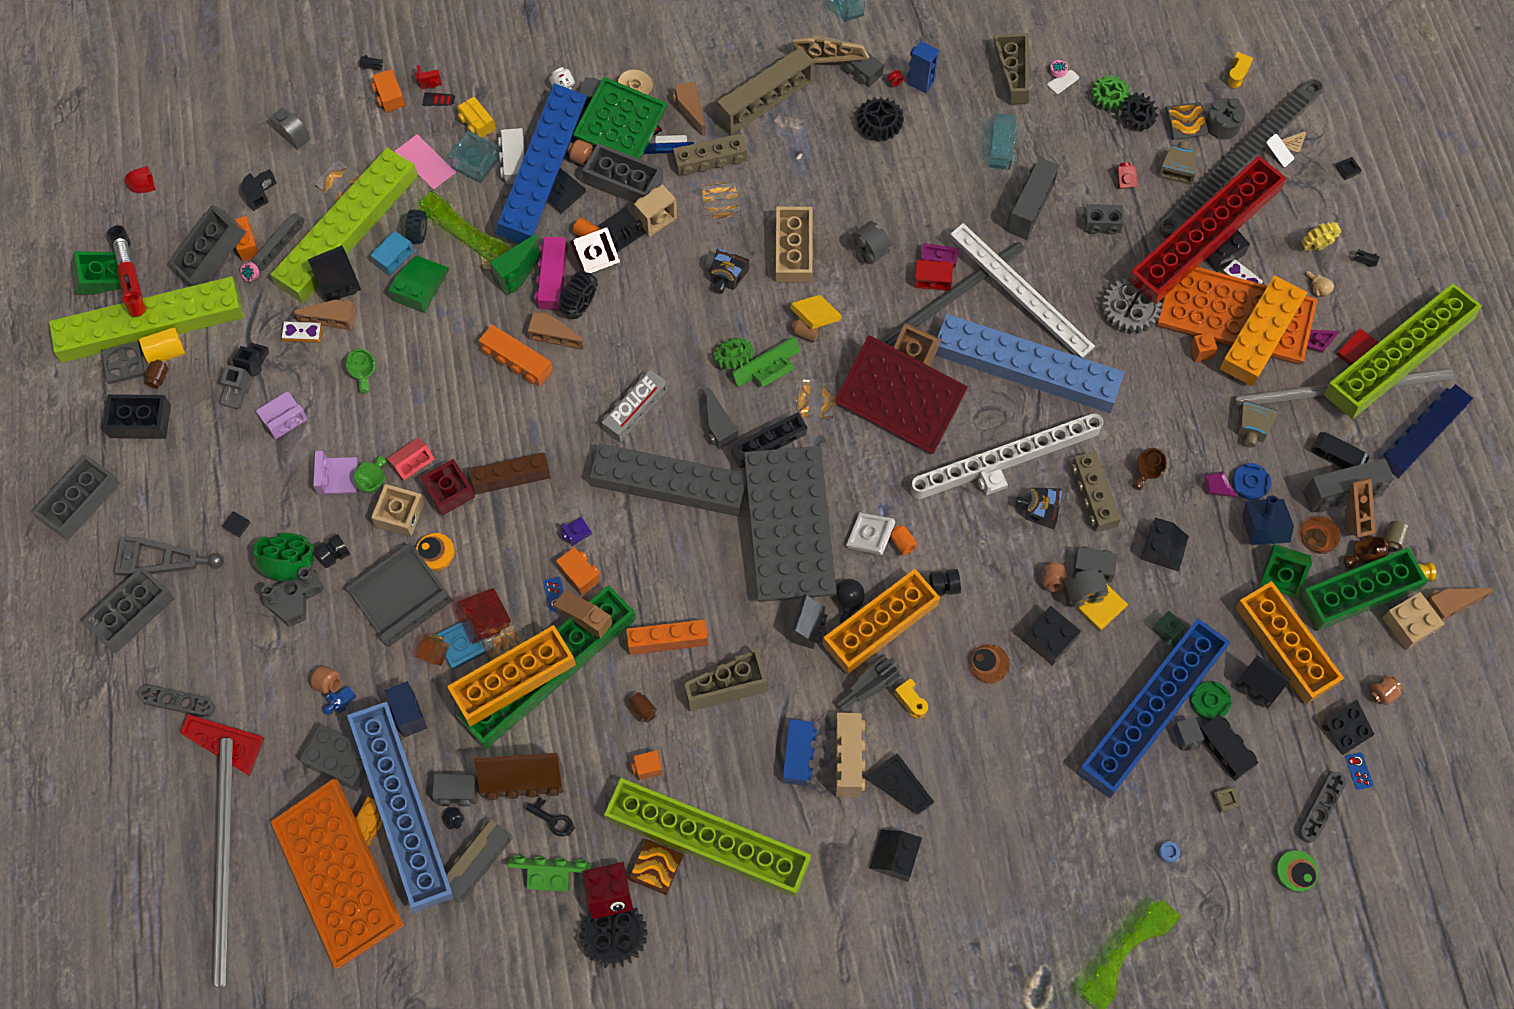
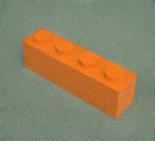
M493 324L478 340L480 350L485 355H491L499 364L509 366L515 374L518 375L520 373L531 384L535 383L541 386L553 371L550 360Z
M705 620L627 629L630 655L708 646Z

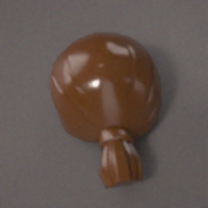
M1148 448L1141 452L1137 459V469L1140 475L1133 482V488L1140 491L1147 479L1159 478L1167 469V458L1162 450Z
M1367 535L1366 540H1358L1354 547L1355 554L1344 558L1345 567L1350 568L1360 560L1370 563L1385 557L1388 553L1386 539Z

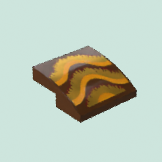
M646 839L633 866L629 880L667 895L684 854Z

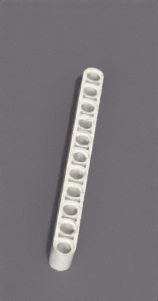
M1090 414L919 475L912 480L911 495L916 499H923L976 480L982 471L989 473L998 469L1003 470L1093 438L1100 433L1103 418L1098 414ZM1072 430H1078L1080 433H1075ZM1055 436H1060L1063 439H1057ZM1038 442L1045 443V446L1039 445ZM1021 448H1026L1028 452H1023ZM1008 454L1011 458H1005L1003 455ZM986 461H992L994 464L990 465ZM968 467H974L976 470L972 471ZM951 473H957L959 476L953 477ZM939 479L941 483H935L933 480ZM920 485L924 487V489L919 490L915 486Z

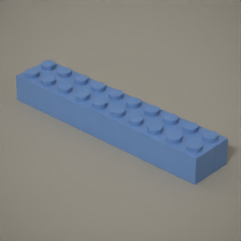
M946 314L938 338L942 339L935 356L1111 413L1124 375V371Z
M384 702L347 715L412 912L415 913L453 899V894L388 703Z

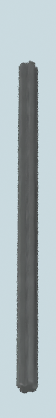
M1017 242L998 256L1007 263L1024 251L1025 247L1022 242ZM980 268L910 318L905 324L918 327L985 279L989 274L983 268ZM904 323L880 341L890 346L897 341Z

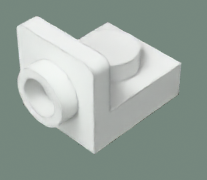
M1001 469L985 473V471L980 472L978 485L981 490H984L986 495L1008 487Z

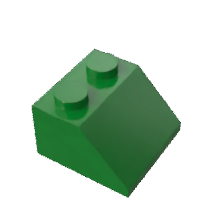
M1273 544L1265 564L1260 586L1263 587L1272 581L1280 593L1298 598L1312 565L1311 555Z

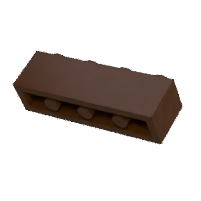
M545 452L470 468L472 484L476 495L551 478Z

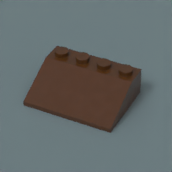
M558 753L474 758L480 794L486 800H497L498 797L516 799L521 795H526L529 798L538 797L539 794L558 796L559 793H564L563 767Z

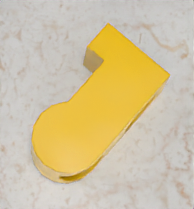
M1237 51L1231 65L1234 68L1230 70L1226 81L1229 87L1238 88L1241 86L1253 61L1252 57Z
M910 678L895 689L894 695L913 718L921 719L927 713L928 703L913 690L916 684Z

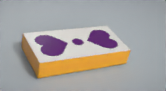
M1236 259L1223 270V274L1260 284L1263 283L1260 278Z
M284 322L282 340L320 342L322 325L321 323Z

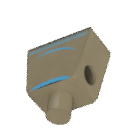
M1181 141L1178 147H1170L1161 167L1159 178L1192 185L1196 174V152L1188 149L1189 143Z
M1247 400L1243 401L1239 409L1237 433L1239 436L1246 437L1245 446L1255 447L1257 441L1264 442L1279 410Z

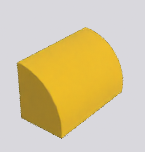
M175 327L139 339L142 351L149 365L151 361H166L186 354L181 337Z

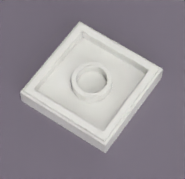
M859 512L847 541V548L883 555L895 525V520L893 518Z

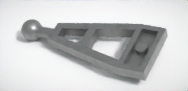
M121 536L114 573L120 576L133 575L139 569L137 567L141 546L165 551L163 565L143 567L150 574L196 569L197 564H209L210 567L217 569L223 565L224 559L218 553L211 554L209 557L198 556L197 551L141 537ZM173 553L190 557L189 562L172 564Z

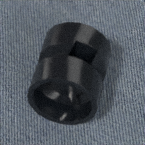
M338 533L328 538L327 543L322 542L314 547L326 568L334 565L336 559L342 560L350 555Z
M958 569L946 570L945 573H942V571L929 573L930 586L939 596H944L946 592L949 595L961 593Z

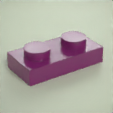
M923 243L920 260L947 261L948 263H953V267L956 268L959 248Z

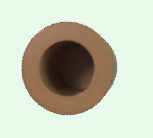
M801 318L795 319L792 325L794 335L813 342L816 341L821 327L811 329Z

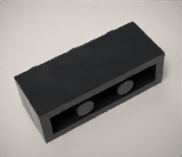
M1220 714L1200 728L1205 739L1203 742L1234 781L1248 773L1259 763L1256 755L1246 748L1241 736L1233 732L1228 720L1222 718Z

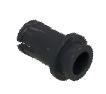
M368 55L361 56L360 66L363 69L373 68L382 70L383 65L381 63H383V59L370 58Z
M1358 249L1354 260L1369 264L1372 267L1377 266L1380 256L1377 253L1372 254Z

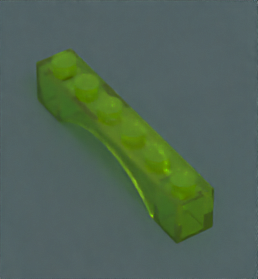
M432 190L419 202L421 211H426V216L489 262L512 249V247L499 238L491 237L473 227Z
M1161 899L1158 903L1152 902L1146 910L1149 913L1146 918L1140 917L1133 925L1136 930L1132 935L1127 933L1120 941L1123 946L1119 950L1115 948L1107 957L1110 960L1106 966L1101 964L1094 973L1097 976L1093 982L1088 980L1081 990L1084 993L1080 998L1093 1009H1106L1117 996L1118 974L1128 953L1145 940L1166 935L1181 917L1164 900Z

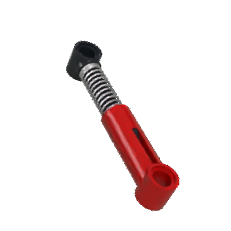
M116 225L108 229L107 236L116 256L117 273L123 295L122 301L129 315L137 317L143 315L147 307L143 300L136 267L132 263L129 251L131 241L125 228L121 225Z

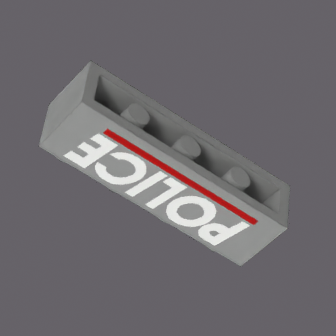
M651 370L641 375L638 383L627 391L624 399L619 400L615 404L614 410L603 417V431L621 443L668 391L667 381Z

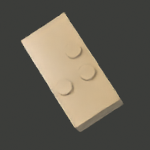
M776 206V282H812L813 207Z

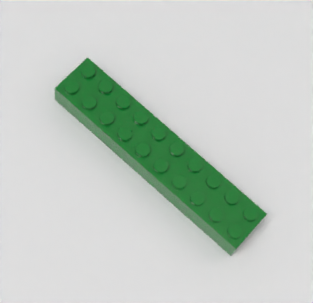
M609 585L589 601L611 616L612 625L601 639L570 618L557 628V631L574 657L576 663L574 667L472 726H469L461 711L457 714L459 721L485 750L636 620L634 610Z

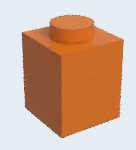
M1213 333L1196 335L1190 344L1195 362L1213 359L1218 349Z
M657 750L634 756L635 762L631 763L633 774H638L639 780L663 775Z

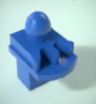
M349 686L345 687L336 696L330 691L325 696L330 704L324 707V714L329 715L334 710L340 714L346 710L345 707L357 696Z

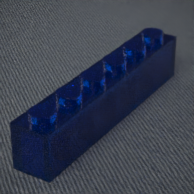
M1455 384L1451 389L1447 387L1440 395L1442 398L1439 401L1435 399L1428 407L1430 411L1428 413L1424 411L1417 420L1419 422L1417 425L1413 423L1405 431L1407 435L1405 437L1401 435L1394 443L1396 447L1393 450L1389 448L1382 455L1386 459L1392 474L1398 479L1472 401L1473 397Z

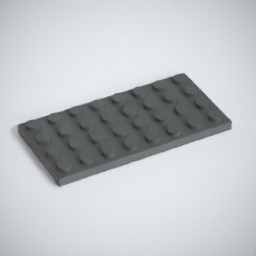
M821 446L744 452L758 602L801 599L803 594L811 598L836 596Z

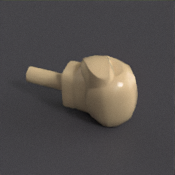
M1310 271L1306 273L1313 280L1311 285L1313 286L1312 291L1314 295L1327 296L1334 290V284L1330 279L1321 275L1316 277Z

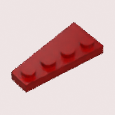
M189 714L180 732L183 736L219 758L220 740L222 738H231L233 741L232 766L248 776L252 772L264 741L262 736Z

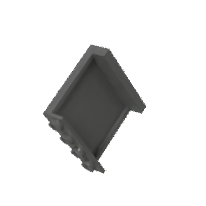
M411 542L400 546L396 553L385 557L382 563L368 569L364 576L353 580L346 588L388 647L453 601Z

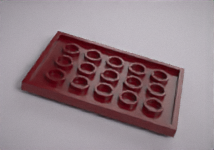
M868 335L834 402L934 454L969 386Z

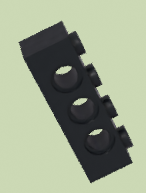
M799 412L733 444L731 454L739 468L745 466L744 452L777 450L805 436L808 427Z

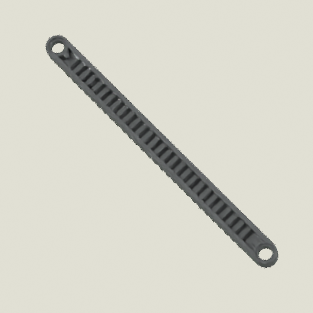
M1310 79L1292 94L1268 120L1266 119L1246 141H1243L1242 145H1239L1219 167L1217 166L1197 188H1194L1192 193L1190 192L1163 219L1159 227L1160 234L1168 238L1248 166L1268 146L1267 141L1273 135L1277 134L1279 136L1320 96L1323 90L1322 82L1317 79ZM1315 86L1318 91H1312L1309 87ZM1171 225L1174 230L1167 231L1164 226Z

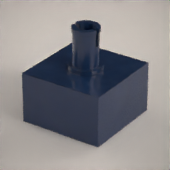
M1271 495L1266 500L1245 502L1242 519L1252 545L1291 542L1294 524L1284 499Z
M408 681L385 690L391 706L390 712L393 721L397 723L404 737L427 729L415 693Z

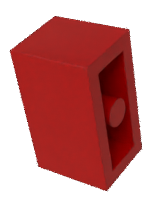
M926 259L917 260L914 288L950 291L953 263H948L947 261L935 262Z

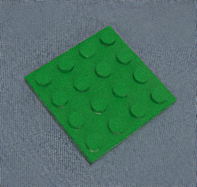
M603 77L573 134V138L583 140L594 147L599 143L641 159L668 104Z

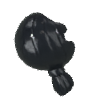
M851 578L844 579L836 585L837 595L834 596V600L843 612L840 618L841 623L850 618L852 611L858 610L864 601L865 593L863 586L859 581Z

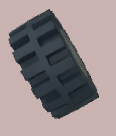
M413 209L408 211L405 224V238L410 242L423 243L427 231L426 211Z

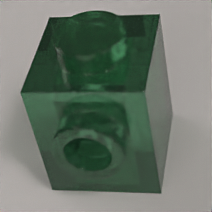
M1168 611L1156 622L1152 630L1170 646L1174 641L1178 643L1185 635L1183 632L1187 626Z

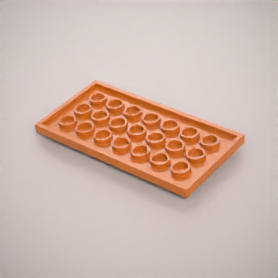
M1196 267L1164 297L1161 308L1162 312L1159 315L1160 318L1157 326L1194 336L1213 333L1216 342L1232 346L1268 286ZM1309 296L1305 297L1271 357L1303 364L1318 299Z
M338 779L330 780L270 821L334 969H339L404 926Z

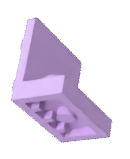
M288 391L256 410L275 439L308 420L302 407L296 403Z
M315 451L314 488L318 495L355 494L357 488L353 483L352 476L354 470L358 467L357 457L328 458L323 451Z

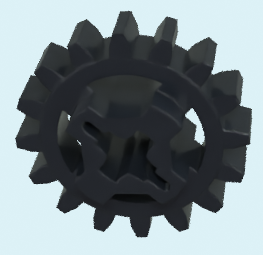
M1136 92L1133 95H1129L1122 102L1123 106L1120 110L1123 113L1120 116L1125 117L1123 123L1128 122V128L1134 126V131H1137L1139 128L1141 131H1144L1156 122L1155 118L1158 117V114L1155 111L1158 107L1153 106L1155 101H1149L1150 96L1145 98L1144 93L1138 95Z

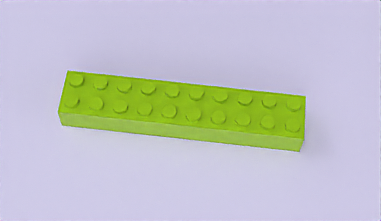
M387 147L270 274L275 285L301 303H304L319 287L308 259L343 245L346 254H348L418 177L415 164Z
M233 276L145 297L143 300L147 310L143 315L137 317L130 316L124 303L51 320L49 324L54 353L63 363L100 354L102 349L139 341L140 338L173 327L181 334L244 318L238 286Z
M1452 283L1329 383L1324 396L1350 418L1354 419L1477 317L1482 305Z
M620 778L604 814L607 822L794 898L798 894L811 861L812 855L623 778Z

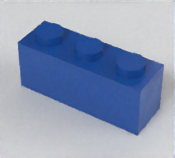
M922 41L919 42L917 47L914 46L910 52L911 60L909 62L910 70L907 75L909 77L908 85L924 93L928 92L935 82L938 49Z
M789 720L783 783L807 786V780L812 779L813 768H809V761H814L815 748H811V743L816 741L817 729H813L814 722Z

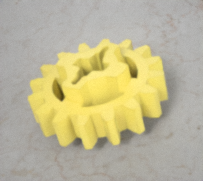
M1335 222L1327 223L1326 225L1324 223L1319 224L1307 233L1308 236L1303 238L1304 240L1301 241L1302 246L1308 252L1317 249L1318 251L1323 250L1335 242L1334 238L1339 237L1341 229Z

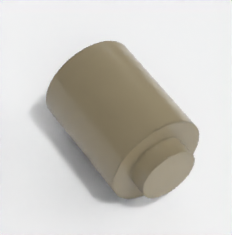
M1391 521L1389 523L1385 536L1389 551L1397 552L1403 549L1409 530L1407 524L1400 521Z

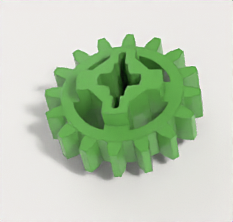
M1113 74L1110 75V78L1104 75L1103 80L1098 78L1097 82L1093 84L1092 100H1097L1096 105L1101 104L1102 109L1108 107V110L1111 111V108L1114 107L1115 110H1118V107H1122V102L1130 95L1129 85H1124L1126 80L1120 81V76L1113 78Z
M732 337L730 341L725 339V343H719V347H715L713 355L716 364L720 365V368L726 367V370H728L730 367H733V369H736L737 366L742 368L743 363L748 364V359H753L754 349L751 341L748 342L747 338L742 340L741 337L738 339Z

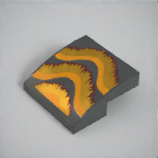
M1201 102L1165 107L1167 122L1171 128L1172 140L1208 135L1206 118Z

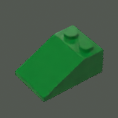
M536 234L490 262L494 280L506 296L516 292L523 285L541 257L539 240Z
M74 251L71 268L76 294H99L121 289L115 252Z
M416 255L396 275L388 289L392 301L425 313L448 273L449 267Z

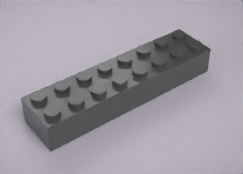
M602 443L598 445L590 474L591 486L738 517H740L747 489V477L744 472Z

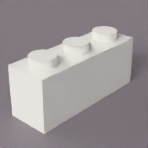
M522 128L501 130L502 137H498L499 148L503 150V152H499L500 163L504 165V167H500L501 178H505L506 184H514L525 156Z

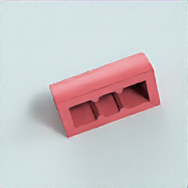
M416 438L387 458L402 480H406L435 459L427 445L419 438Z

